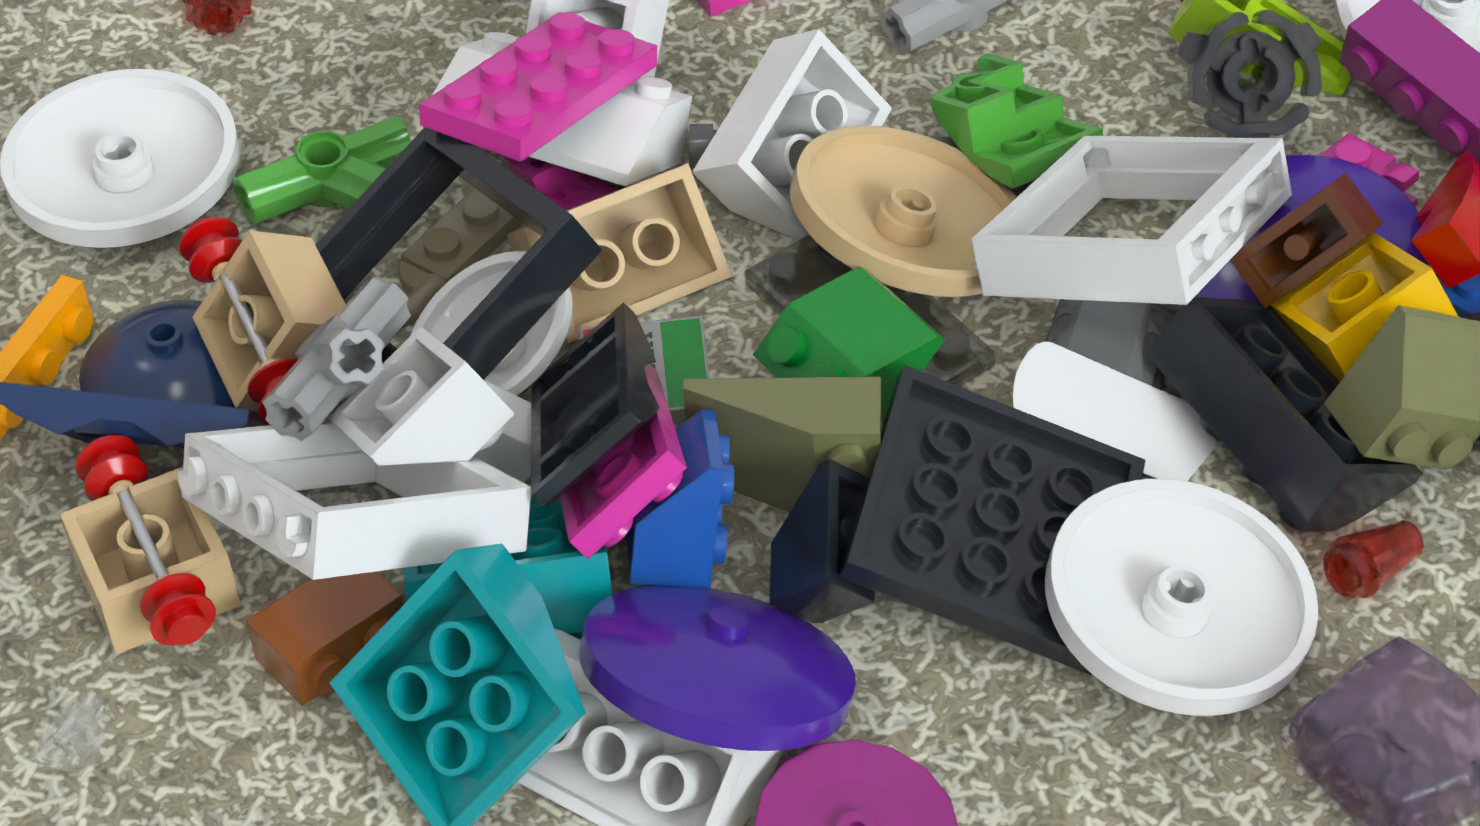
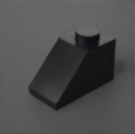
M831 459L823 461L818 465L771 542L769 604L811 623H823L875 602L874 590L839 577L868 477Z

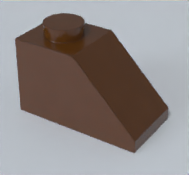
M1345 172L1244 245L1230 261L1266 309L1365 239L1381 226L1383 222Z

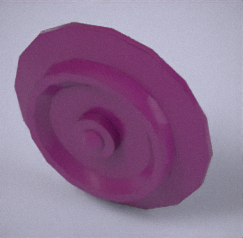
M847 740L814 745L783 762L761 792L754 826H958L951 798L926 767L894 748L859 740Z

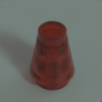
M1401 520L1397 523L1340 536L1335 539L1331 549L1325 553L1323 567L1326 578L1333 589L1343 597L1355 598L1360 596L1361 598H1369L1416 557L1422 554L1424 549L1422 535L1414 524Z

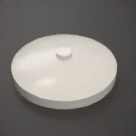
M124 69L95 74L71 82L51 92L31 106L15 123L5 140L0 157V170L10 205L19 218L36 232L55 241L70 245L95 248L121 247L151 241L168 235L192 223L212 208L224 195L232 182V178L235 177L239 164L240 147L234 119L229 108L209 87L195 79L169 71Z
M1142 479L1120 483L1092 495L1082 502L1063 523L1054 542L1046 567L1045 594L1048 609L1061 639L1070 652L1090 673L1113 690L1141 704L1167 712L1193 716H1215L1243 711L1263 703L1276 695L1293 679L1310 649L1317 628L1318 603L1313 579L1307 565L1292 542L1273 522L1250 505L1227 493L1202 484L1174 479Z

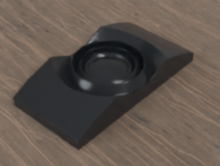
M624 302L550 366L544 375L532 386L531 497L541 507L550 505L559 499L638 431L660 408L646 381L644 368L645 365L655 363V357L635 313Z

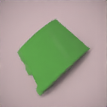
M989 53L978 58V71L976 73H960L952 80L951 85L942 88L930 98L932 111L957 147L985 174L1013 189L1039 178L1082 137L1103 136L1102 128L1065 118L1062 95L1025 85L1021 62Z

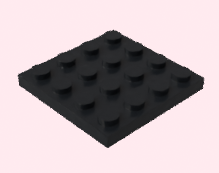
M904 365L895 382L881 430V445L872 461L839 577L1093 675L1070 652L1052 621L1045 594L1046 567L1056 537L1069 515L1082 502L1106 488L1120 483L1141 480L1146 460Z

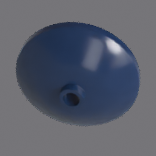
M170 300L136 309L105 329L91 344L82 361L79 376L81 391L235 408L192 318L203 301Z

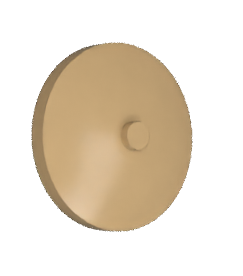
M882 126L844 127L829 131L813 139L802 151L790 184V199L797 218L810 236L833 257L852 269L859 266L865 268L881 283L909 292L941 297H964L983 293L979 273L974 268L972 262L975 260V254L971 239L1017 198L1008 186L999 183L985 174L962 151L928 136Z

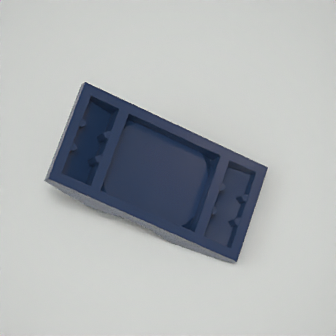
M0 382V404L16 415L54 433L63 434L86 443H91L97 438L108 435H123L138 444L184 448L185 434L268 425L260 419L258 413L250 409Z

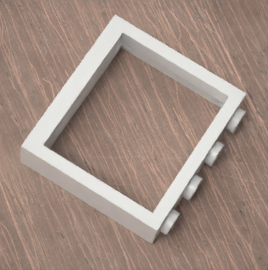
M1082 137L971 239L975 254V260L972 262L974 268L979 273L983 296L1187 305L1292 195L1283 138ZM1103 198L1196 200L1159 239L1064 236Z
M330 419L324 420L315 432L303 441L289 435H280L271 425L185 434L183 470L178 471L182 498L313 580L443 563L455 550L501 543L509 553L526 551L531 487L474 456L469 461L379 466ZM376 482L403 498L322 507L297 491Z

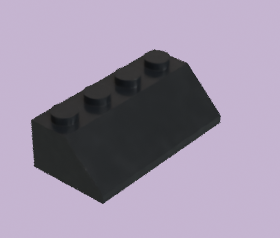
M1194 297L1187 305L1181 306L1147 354L1163 373L1162 379L1165 385L1175 394L1187 400L1200 415L1199 421L1203 429L1227 446L1239 460L1238 468L1242 474L1250 481L1260 485L1278 505L1276 509L1281 519L1300 532L1337 531L1360 519L1412 486L1423 474L1413 464L1363 457L1324 404L1340 381L1271 306L1265 309L1260 301Z

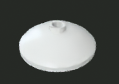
M526 251L504 252L484 258L455 275L426 305L416 321L411 335L421 326L440 342L444 343L523 257ZM570 287L484 381L516 396H520L544 375L560 352L570 326L573 307Z

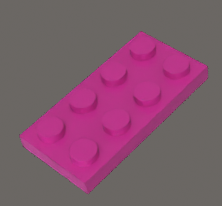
M559 12L419 104L420 126L521 162L657 66V45L635 38L632 33L626 30L608 29L587 22L578 14Z
M650 364L644 366L645 378L660 407L659 410L629 439L560 497L569 542L587 559L603 545L611 547L618 543L630 530L634 521L633 517L652 500L659 502L668 497L679 485L683 476L682 472L687 468L658 372Z

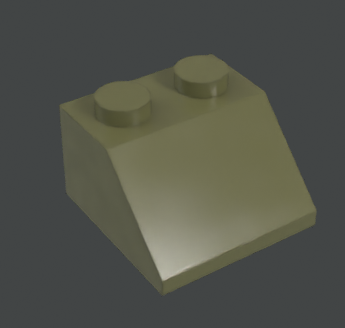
M1401 305L1397 306L1324 402L1363 457L1447 470L1455 467L1457 463L1469 455L1473 448V443L1480 436V321Z

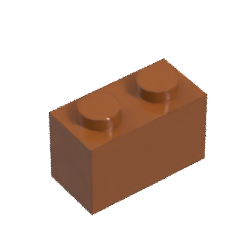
M378 571L316 580L310 578L246 620L255 659L303 706L320 694L326 695L334 692V689L329 684L331 680L404 605L402 594Z

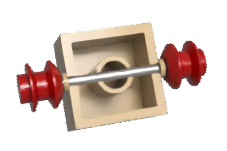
M224 217L199 219L181 237L179 251L182 257L189 261V272L195 280L203 283H214V285L192 318L235 408L258 410L260 419L270 425L265 420L267 412L262 401L298 361L294 354L303 342L330 317L337 315L346 304L311 237L249 230L242 241L238 239L239 230L232 220Z
M108 435L97 438L84 447L76 459L75 470L78 477L85 482L84 489L91 502L59 514L75 565L116 655L153 640L169 646L187 645L197 641L211 627L216 615L241 606L229 556L208 513L182 498L178 471L183 470V467L148 480V468L145 462L139 458L138 447L132 439L123 435Z

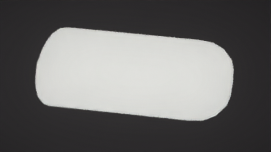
M1045 341L1036 344L1023 358L1016 372L1013 385V407L1015 409L1146 460L1143 473L1155 479L1188 481L1216 447V438L1203 429L1199 421L1200 415L1187 401L1052 342Z

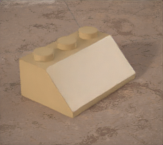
M689 163L566 210L574 216L602 249V252L570 285L573 307L565 342L569 344L580 339V328L597 326L623 302L637 316L733 277ZM528 226L507 234L513 251L527 252L541 237Z

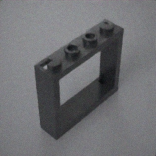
M424 127L316 243V247L344 300L458 176L539 234L541 237L443 343L466 361L484 380L602 252V249L572 214L479 148ZM390 342L382 350L383 363L397 350Z

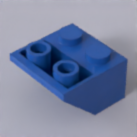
M701 409L675 429L687 466L682 472L683 476L679 485L668 497L659 502L652 500L633 517V524L626 534L630 584L710 589L713 564H724L727 525L721 524L723 504L731 505L734 465L728 464L730 450L729 435L719 434L715 410Z

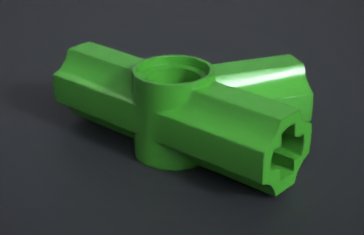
M399 116L345 136L332 131L309 133L297 143L295 155L232 178L234 193L243 215L249 224L253 225L306 204L316 207H330L339 204L349 209L411 142L407 127Z

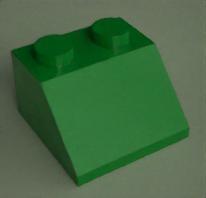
M859 266L788 303L753 353V356L777 378L881 377L883 427L895 382L903 366L906 365L922 372L945 339L868 270Z

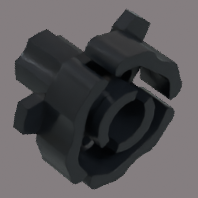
M1272 10L1257 11L1253 15L1252 22L1268 25L1276 29L1282 37L1280 41L1267 33L1254 31L1233 34L1223 40L1231 29L1250 22L1248 16L1243 12L1227 14L1209 27L1205 34L1186 32L1176 54L1189 64L1187 71L1189 100L1197 105L1209 104L1210 100L1204 85L1206 75V87L1212 101L1224 113L1240 119V123H1231L1216 110L1208 109L1204 114V121L1208 127L1235 138H1270V135L1279 136L1287 133L1308 118V107L1304 103L1297 102L1283 117L1267 121V116L1279 110L1291 95L1295 82L1294 62L1296 60L1303 71L1300 95L1314 97L1322 90L1320 60L1317 54L1313 52L1321 41L1308 22L1296 25L1292 20ZM1254 64L1255 67L1250 73L1256 81L1254 85L1238 86L1239 72L1246 65Z

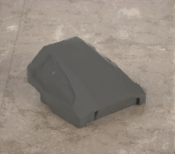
M1060 299L1045 341L1057 344L1163 391L1165 386L1162 379L1163 373L1147 354L1181 306L1179 304Z

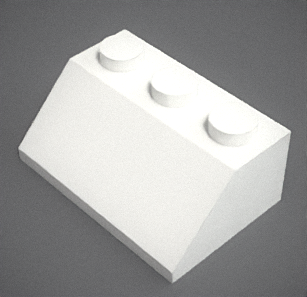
M820 29L774 39L692 173L729 211L782 234L814 243L815 240L797 218L790 199L791 179L802 151L813 139L835 129L852 126H882L892 108Z

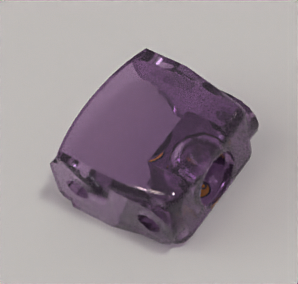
M1400 636L1357 661L1332 686L1307 702L1291 721L1288 733L1289 737L1299 746L1298 760L1300 765L1359 826H1453L1480 810V697L1445 664Z

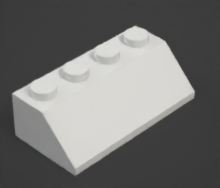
M489 32L484 34V39L461 45L432 95L518 38L506 33ZM641 77L529 155V157L616 184L629 186L682 163L692 96L671 90L672 84L664 79Z
M554 629L586 714L518 783L598 826H743L758 808L761 792L772 778L782 750L747 751L705 745L665 733L636 720L611 704L589 682L580 665L579 648L581 640L559 629Z

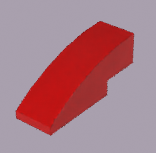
M1470 150L1457 158L1416 215V219L1421 224V227L1411 240L1448 289L1480 274V164Z

